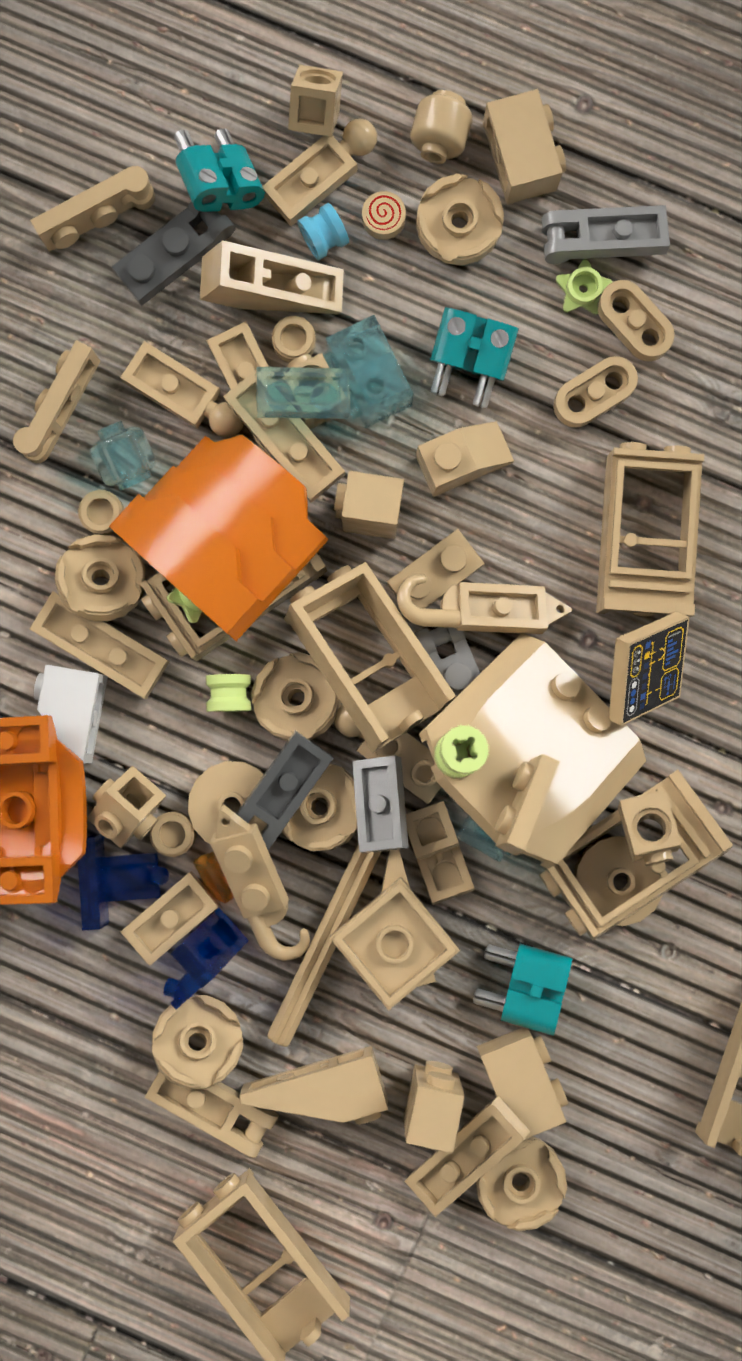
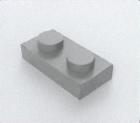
M393 755L352 761L359 852L370 853L409 848L401 757Z

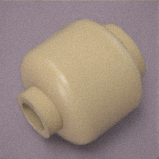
M437 90L432 95L421 99L416 110L410 138L413 145L421 151V157L426 161L442 164L445 163L446 159L456 158L464 151L473 118L463 97L452 91Z

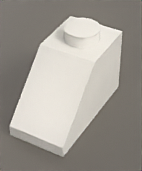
M45 664L44 674H38L34 686V699L39 700L37 710L41 715H52L59 741L83 760V763H92L108 677L99 673Z

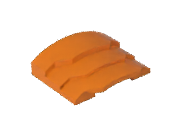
M238 435L218 442H214L204 436L177 467L172 466L144 497L138 494L109 525L117 535L236 642L328 541V538L308 520L306 487L244 435Z
M52 715L0 718V905L56 903L61 878L86 853L87 801L83 760L57 739Z

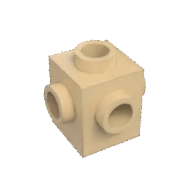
M131 766L115 782L110 778L96 791L92 799L97 804L87 819L96 826L101 835L111 839L118 847L122 848L133 836L141 840L154 827L158 819L153 814L167 795L134 766Z

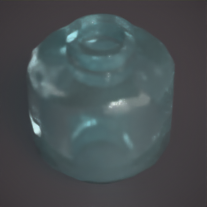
M119 421L97 431L100 440L90 447V455L102 481L106 485H117L119 490L122 491L152 477L150 470L154 468L157 461L145 433L140 427L124 428L122 421Z

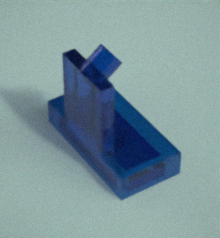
M87 836L86 853L78 861L82 931L102 929L109 924L108 902L161 897L160 885L168 882L169 872L166 868L159 867L158 852L105 856L104 836Z
M220 908L215 910L170 953L187 972L180 980L169 977L164 985L163 994L174 998L170 1004L175 1009H178L194 993L215 978L249 941Z

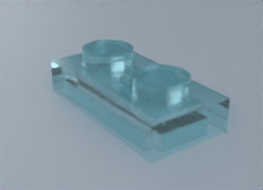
M256 368L257 418L348 419L350 414L348 369Z

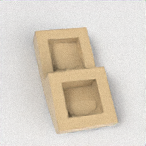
M444 801L406 814L407 833L432 904L435 905L474 891L475 887Z

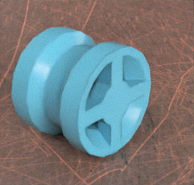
M330 203L321 206L317 215L313 217L304 216L297 220L299 230L308 248L317 260L326 257L328 250L332 247H343L349 243L347 231Z

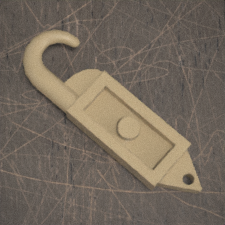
M413 575L404 580L397 593L398 608L402 615L411 623L423 627L457 628V631L543 634L549 625L572 612L571 607L547 594L545 586L459 582L452 585L444 593L440 609L419 608L411 601L410 592L412 588L425 583L427 580L425 575Z
M223 805L219 811L216 833H214L210 845L243 918H247L259 946L266 954L278 960H295L303 956L308 950L310 944L309 932L307 929H301L300 941L292 947L284 946L276 940L270 926L277 924L285 917L288 911L289 898L257 824L249 825L231 809Z

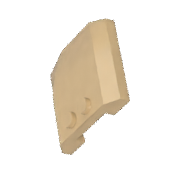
M524 633L515 638L419 733L422 743L427 741L435 765L431 768L437 783L495 843H497L500 833L495 831L497 820L506 805L512 806L518 789L513 788V781L521 764L524 761L529 763L531 759L542 753L560 761L526 850L513 854L517 856L522 853L542 861L540 865L546 868H551L560 862L646 762L642 744L637 735L626 724L620 726L609 720L610 708L546 642ZM460 725L474 727L485 736L489 745V755L485 764L479 770L463 778H452L445 775L437 767L434 759V749L437 742L452 728Z

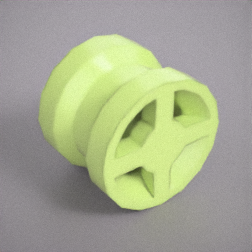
M206 675V685L211 691V698L206 702V712L251 711V701L247 698V688L251 684V675Z
M464 725L452 728L437 742L434 749V759L437 767L445 775L452 778H463L471 775L485 764L489 755V745L485 736L478 729Z

